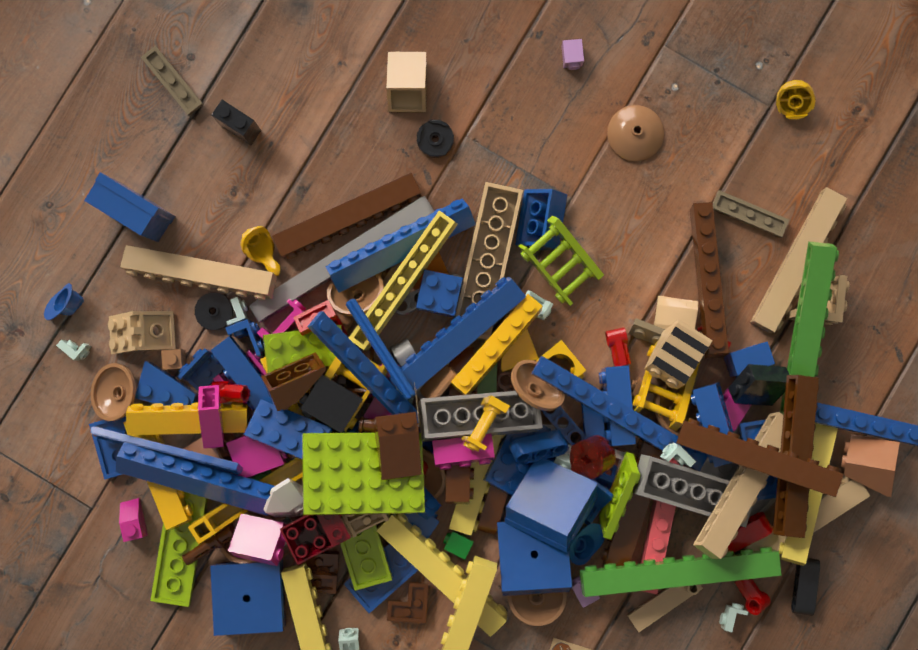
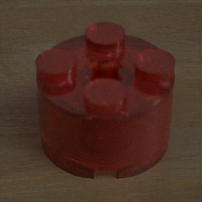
M593 435L572 445L570 451L571 471L589 479L599 477L614 466L616 460L614 448L610 447L606 438L599 435Z

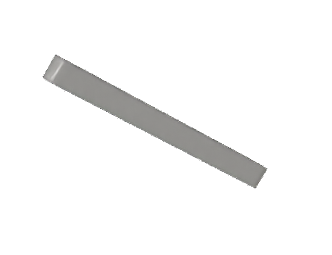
M425 196L419 198L274 289L272 299L266 298L265 301L256 300L249 306L259 323L269 319L290 305L286 302L288 299L292 301L295 299L299 300L331 280L325 266L329 265L332 261L339 260L350 252L357 251L365 247L366 244L375 242L384 235L399 230L402 226L409 225L421 217L434 213V209Z

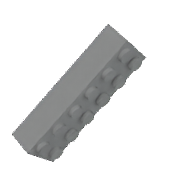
M516 391L422 398L418 402L422 442L471 436L484 413V406L480 404L485 397L491 395L510 406L505 414H499L495 417L486 433H492V436L538 432L543 428L541 410L525 403Z
M641 454L638 464L640 480L638 484L634 485L633 493L710 517L730 481ZM751 508L749 509V511H748V513H747V514H748L747 519H746L745 522L742 523L740 526H742V527H746V526H747L748 519H749V515H750V512H751Z

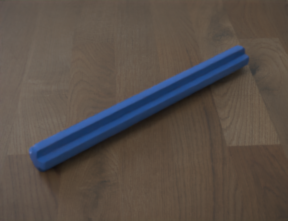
M350 299L346 302V306L404 398L406 400L413 398L416 395L413 388L355 299Z

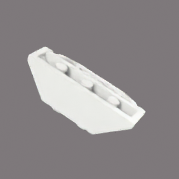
M287 478L271 489L270 497L267 499L263 510L274 517H302L303 486Z

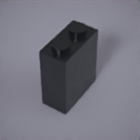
M223 99L211 114L221 127L250 146L262 131L252 118Z
M748 364L728 389L735 404L773 406L785 393L787 375L790 374L786 367Z
M322 374L312 385L310 391L302 396L299 403H301L300 409L342 433L363 399L361 396Z

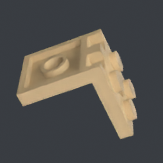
M838 275L834 281H831L832 297L827 303L829 313L827 320H824L826 325L843 322V313L847 309L845 295L849 290L848 276ZM797 309L789 311L786 319L795 320Z
M131 311L109 316L108 328L110 330L109 347L111 354L176 349L173 311ZM154 326L159 330L157 336L153 333Z

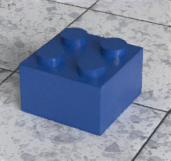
M424 269L416 309L455 318L463 278Z
M768 341L728 353L723 357L729 376H736V378L748 364L767 366L775 364Z

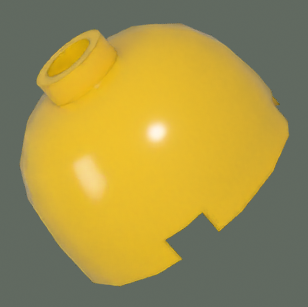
M792 80L782 85L776 98V106L779 113H782L788 119L795 120L806 117L814 109L816 102L813 88L802 80Z

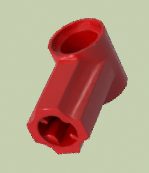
M625 327L605 331L614 367L631 364Z
M228 381L212 382V385H219L221 403L248 402L250 389L247 385L229 384Z
M753 579L737 580L734 582L746 600L747 611L752 615H759L770 605V597L767 593L759 590Z

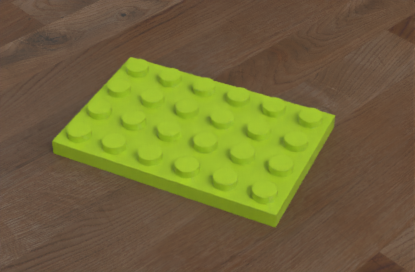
M303 433V516L425 513L421 433H419L422 475L381 480L375 433Z

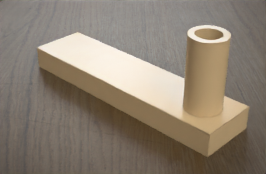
M701 585L665 588L627 616L637 631L640 632L691 596L696 595L703 588Z

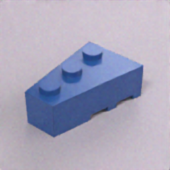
M151 361L144 362L136 391V399L151 403H161L163 406H169L173 403L191 405L198 402L199 393Z

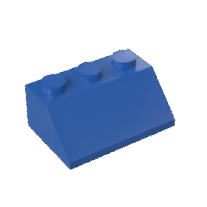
M524 189L515 245L519 246L522 244L530 248L550 230L549 227L551 225L547 220L551 216L559 218L563 223L568 194L554 189ZM559 235L553 236L540 250H555L560 244Z

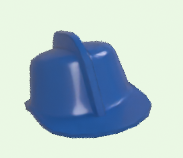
M68 283L50 299L44 311V318L52 320L59 314L73 315L83 304L84 298L74 291L72 285Z
M592 523L578 532L569 548V558L575 565L587 563L601 547L605 539L601 525Z

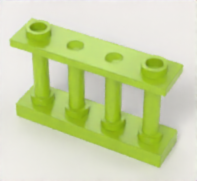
M551 216L547 220L551 225L549 227L550 230L529 249L522 244L518 247L522 251L520 255L527 262L530 261L557 293L555 297L562 304L565 302L571 306L573 303L568 296L587 278L594 277L599 280L604 274L561 220ZM559 235L562 239L561 244L539 263L533 254L553 236ZM566 249H570L573 253L572 259L551 277L545 268ZM577 263H581L585 267L583 269L584 272L562 290L557 282Z

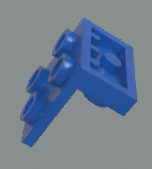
M246 319L226 327L227 334L235 338L238 337L240 339L249 335L257 357H265L264 341H261L257 334L260 330L257 323L255 324L253 321Z

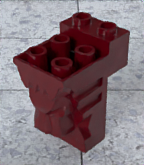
M305 515L280 528L297 565L353 536L342 515Z

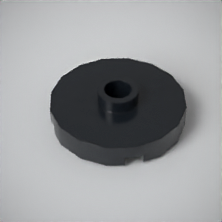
M430 120L419 128L416 141L419 150L424 155L431 158H439L451 151L454 144V134L447 123L441 120ZM438 137L439 140L438 142H433L432 138Z
M210 292L203 295L197 301L194 315L202 327L209 330H220L227 326L226 321L232 319L233 306L226 296L217 292ZM216 308V313L212 315L210 310Z

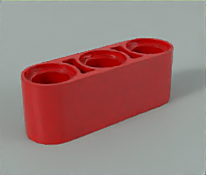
M764 512L750 516L747 526H740L738 528V534L730 542L728 551L735 553L773 532V527Z

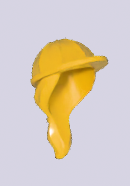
M263 226L247 229L241 238L242 252L250 260L263 263L268 272H273L276 276H279L280 265L273 259L274 242L269 231Z

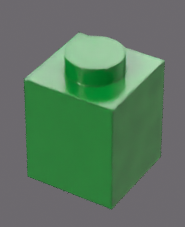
M453 530L451 534L447 533L444 538V550L466 559L474 540Z

